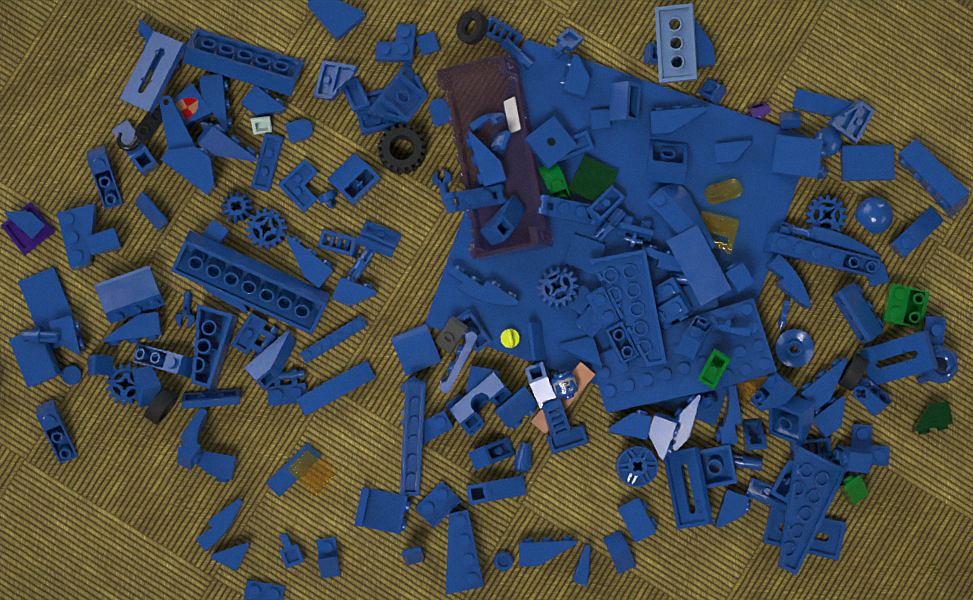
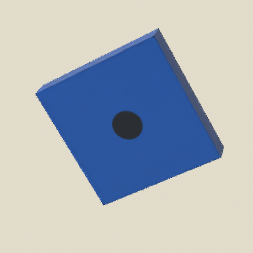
M554 116L524 139L547 170L578 146Z

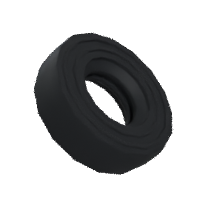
M474 10L465 12L457 22L456 34L463 43L470 45L479 43L487 32L488 24L486 17ZM475 21L476 28L474 32L468 34L469 24Z

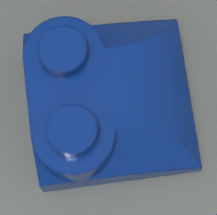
M731 445L699 450L707 488L738 483Z

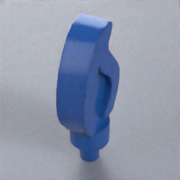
M784 300L778 321L780 330L786 324L789 300Z

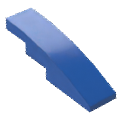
M367 361L302 395L296 401L303 414L307 416L376 377Z

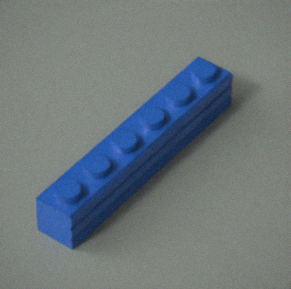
M359 316L300 352V355L307 364L368 326L362 316Z

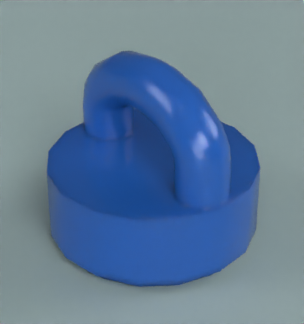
M332 189L320 195L318 200L320 204L325 203L328 208L333 209L336 207L334 198L338 195Z

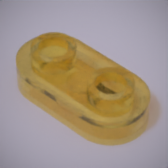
M729 179L707 187L704 196L708 203L718 204L739 197L743 192V187L739 180Z

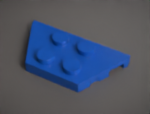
M405 63L368 109L367 113L402 124H406L428 97L425 89L421 86L418 75H415L410 67L412 63Z

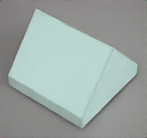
M271 116L251 118L254 135L272 132Z

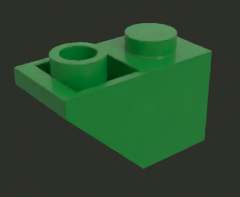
M557 162L548 170L545 166L538 168L549 196L572 201L564 175Z
M848 474L842 479L839 489L850 505L857 504L869 495L860 475Z

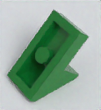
M714 349L697 380L715 389L724 372L730 366L732 358Z

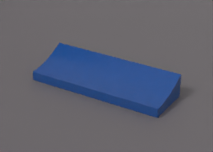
M198 28L195 29L186 44L182 63L288 96H292L305 61Z

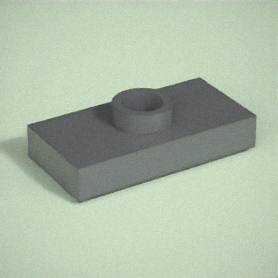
M452 316L435 343L448 353H451L468 327Z

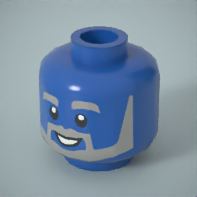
M566 369L554 373V377L551 379V385L557 397H563L564 400L574 397V393L578 391L579 386L575 374Z

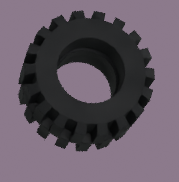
M398 124L399 126H392L390 130L384 132L383 136L381 135L380 142L378 143V154L381 163L390 172H395L397 175H402V173L407 175L410 174L409 172H415L423 164L422 162L426 157V145L421 133L419 134L417 129H413L409 125L403 126V124ZM407 140L411 142L413 154L408 159L398 160L392 156L391 146L396 141Z

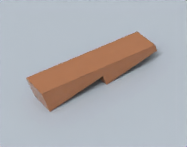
M581 362L572 372L575 374L579 386L578 391L574 393V397L564 400L563 397H557L561 400L564 411L595 376ZM540 410L531 423L546 434L548 427L543 410Z

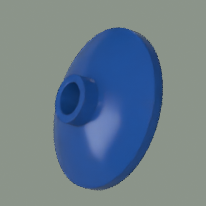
M791 329L779 336L775 351L778 359L784 365L797 368L804 366L811 360L814 353V344L811 337L804 331ZM792 345H795L797 347L796 352H792L790 350V347Z

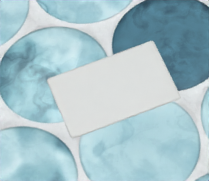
M515 97L504 101L510 133L521 129Z

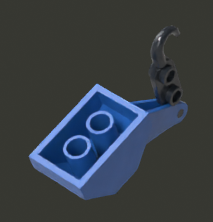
M162 96L159 101L160 105L155 108L153 114L148 112L136 127L134 138L130 144L125 145L122 143V133L119 132L116 139L117 145L124 151H131L137 148L139 144L150 139L163 123L168 150L161 160L209 197L216 189L213 161L210 158L211 154L203 147L196 148L170 96Z

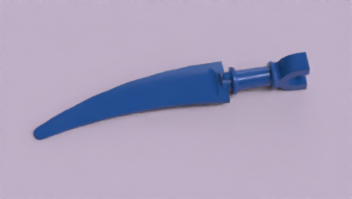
M780 221V234L804 236L814 243L834 245L872 258L881 259L872 249L847 235L813 226L812 230L810 228H799Z

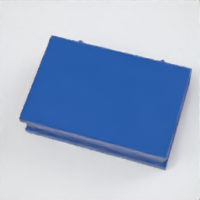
M893 144L841 145V181H892L895 179Z
M38 326V327H35V328H33V329H31V330H32V331H35V330L38 331L39 329H43V330H44V327H43V326ZM21 334L9 339L27 388L35 387L62 374L49 342H43V344L22 342Z

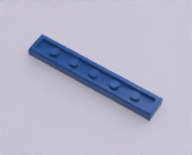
M406 381L400 496H420L425 381Z

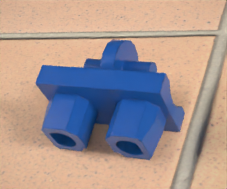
M625 216L623 221L620 222L617 236L624 237V241L630 242L629 248L631 249L634 248L635 244L642 245L643 242L650 244L654 233L652 222L644 220L641 223V227L633 225L635 220L633 217Z

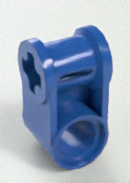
M862 378L853 390L855 399L865 406L872 415H878L891 404L888 394L882 391L870 378Z

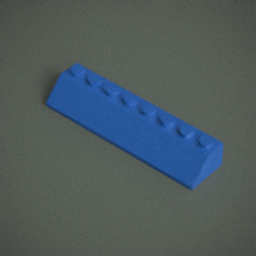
M190 230L171 269V272L311 335L330 296L329 293Z

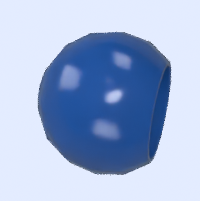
M870 197L859 203L855 211V218L869 232L876 235L883 233L890 227L893 221V211L884 199Z

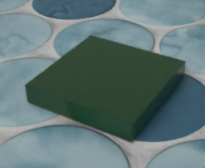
M584 155L568 190L594 203L613 185L619 171Z

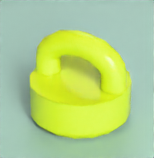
M513 329L504 330L501 334L502 345L507 348H513L518 345L520 340L518 332Z

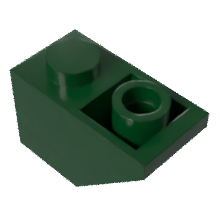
M945 401L925 406L911 428L912 432L918 431V435L930 433L929 429L935 427L937 431L949 429L948 425L954 424L949 402Z

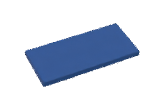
M698 225L667 240L700 305L732 290Z

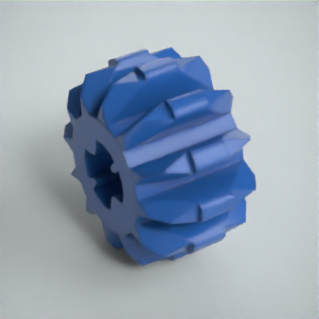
M240 191L236 192L235 197L232 192H229L231 198L224 197L223 200L227 204H221V208L226 209L222 214L228 215V221H231L234 217L235 224L238 223L239 218L242 222H245L243 216L246 215L250 218L251 215L247 210H254L253 206H247L253 202L252 199H247L248 195L246 193L241 196ZM239 203H241V205H240L241 210H240V211H239L238 209L235 210V208L233 207V205H234V204L238 205Z

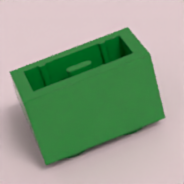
M894 283L889 284L880 320L885 324L921 330L930 292Z

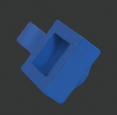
M568 27L557 37L556 42L558 44L554 46V52L551 55L558 59L565 50L571 53L582 43L583 37Z
M288 533L280 535L279 537L284 549L279 550L286 569L304 562L298 543L292 545Z

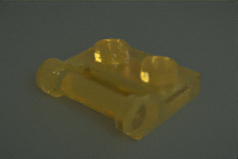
M702 211L701 217L709 233L728 238L727 243L713 240L716 245L715 248L731 254L740 220Z

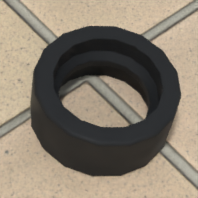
M855 353L843 370L838 384L849 391H853L865 373L869 359Z
M167 387L162 389L146 409L144 417L155 425L159 424L174 407L178 400V395Z

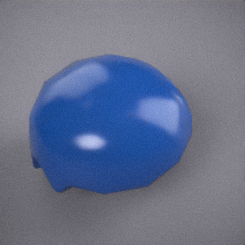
M831 127L819 130L812 137V139L824 141L825 146H827L826 158L835 155L841 149V136Z

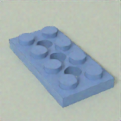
M693 3L655 7L659 83L698 80ZM673 20L680 21V27L676 30L670 27ZM674 39L681 40V46L677 49L672 48L671 45ZM678 57L682 58V65L678 68L674 67L673 60Z

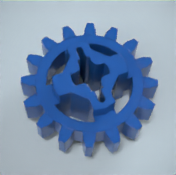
M826 195L825 199L819 196L818 202L813 199L811 201L813 206H807L810 212L805 213V216L809 217L806 224L811 223L812 225L810 230H812L813 226L820 227L822 224L830 227L826 229L840 232L839 226H845L842 220L847 219V216L843 215L846 208L841 209L840 207L843 202L836 203L837 197L830 200L829 195ZM822 204H830L832 207H825ZM814 211L817 213V220H814ZM830 211H832V213L829 214L828 218L823 219L822 221H820V219L823 218L822 216H823L824 214H826L827 212L829 213ZM835 212H838V221L835 219Z
M266 208L263 209V213L256 210L257 216L251 214L252 221L246 222L250 228L245 229V231L251 233L247 238L249 240L254 239L252 242L254 246L259 243V249L265 246L269 250L270 245L277 248L276 243L282 244L281 237L287 236L283 230H287L288 227L282 225L286 220L279 219L281 217L280 213L274 215V209H271L270 213H268ZM266 217L265 220L257 222L260 218ZM274 219L278 222L279 229L274 227ZM269 224L271 231H267L264 234L262 228ZM254 229L259 231V239L255 236ZM276 236L273 240L267 241L268 238Z
M557 267L555 272L551 268L549 275L543 273L545 279H539L542 286H538L537 289L541 291L538 295L540 298H543L542 301L545 304H548L550 308H553L555 305L557 309H560L561 305L567 308V302L574 303L572 298L579 296L575 291L580 290V287L576 285L579 280L574 278L575 274L573 272L569 273L567 268H564L562 271L560 267ZM567 280L570 281V288L567 286ZM547 288L550 290V297L548 296Z
M120 364L119 370L114 367V374L108 375L111 379L105 381L110 386L106 388V391H111L109 398L116 397L115 403H119L122 400V405L124 406L127 401L130 405L134 404V399L137 401L136 393L129 397L130 393L135 390V386L125 388L119 384L126 383L128 380L129 383L135 385L131 364H127L126 368L123 364ZM123 373L120 379L115 380L119 374ZM114 387L119 388L121 391L120 395L117 394Z

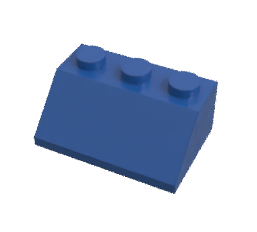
M150 266L94 284L110 324L165 305L161 287Z
M853 282L831 295L862 345L883 333L884 330L882 328L884 325L872 313L874 309L870 302L865 301L862 297L863 291L858 284L855 285Z

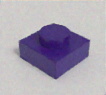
M766 102L747 107L748 114L752 118L755 117V119L763 118L767 113H771L770 106Z

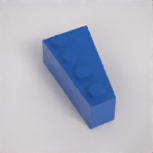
M917 139L899 153L898 162L901 167L912 174L914 180L920 183L950 218L968 204L969 191Z
M197 304L195 352L191 383L215 391L238 317Z
M464 510L450 513L448 522L446 594L484 587L469 512Z

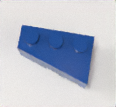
M96 204L57 213L69 266L74 271L93 266L94 255H91L85 237L95 234L98 212Z

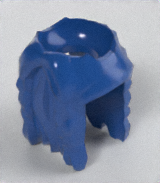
M933 345L932 348L938 368H936L937 370L932 369L916 374L918 376L916 378L918 385L928 381L934 383L951 381L959 370L956 353L953 350H948L945 346Z

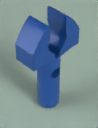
M443 169L445 176L443 183L438 179L437 171L432 177L433 185L439 186L443 206H447L443 194L448 193L447 184L452 182L451 175Z
M189 291L184 292L182 312L175 315V321L179 327H182V319L185 315L188 318L187 328H190L195 323L196 316L190 313L192 293Z

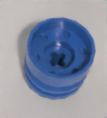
M634 446L620 453L616 460L615 469L617 476L624 484L632 487H641L653 481L657 474L658 463L655 455L645 447ZM634 462H635V463H638V462L641 463V465H640V467L642 468L641 471H640V470H636V471L633 470V469H634V465H633Z

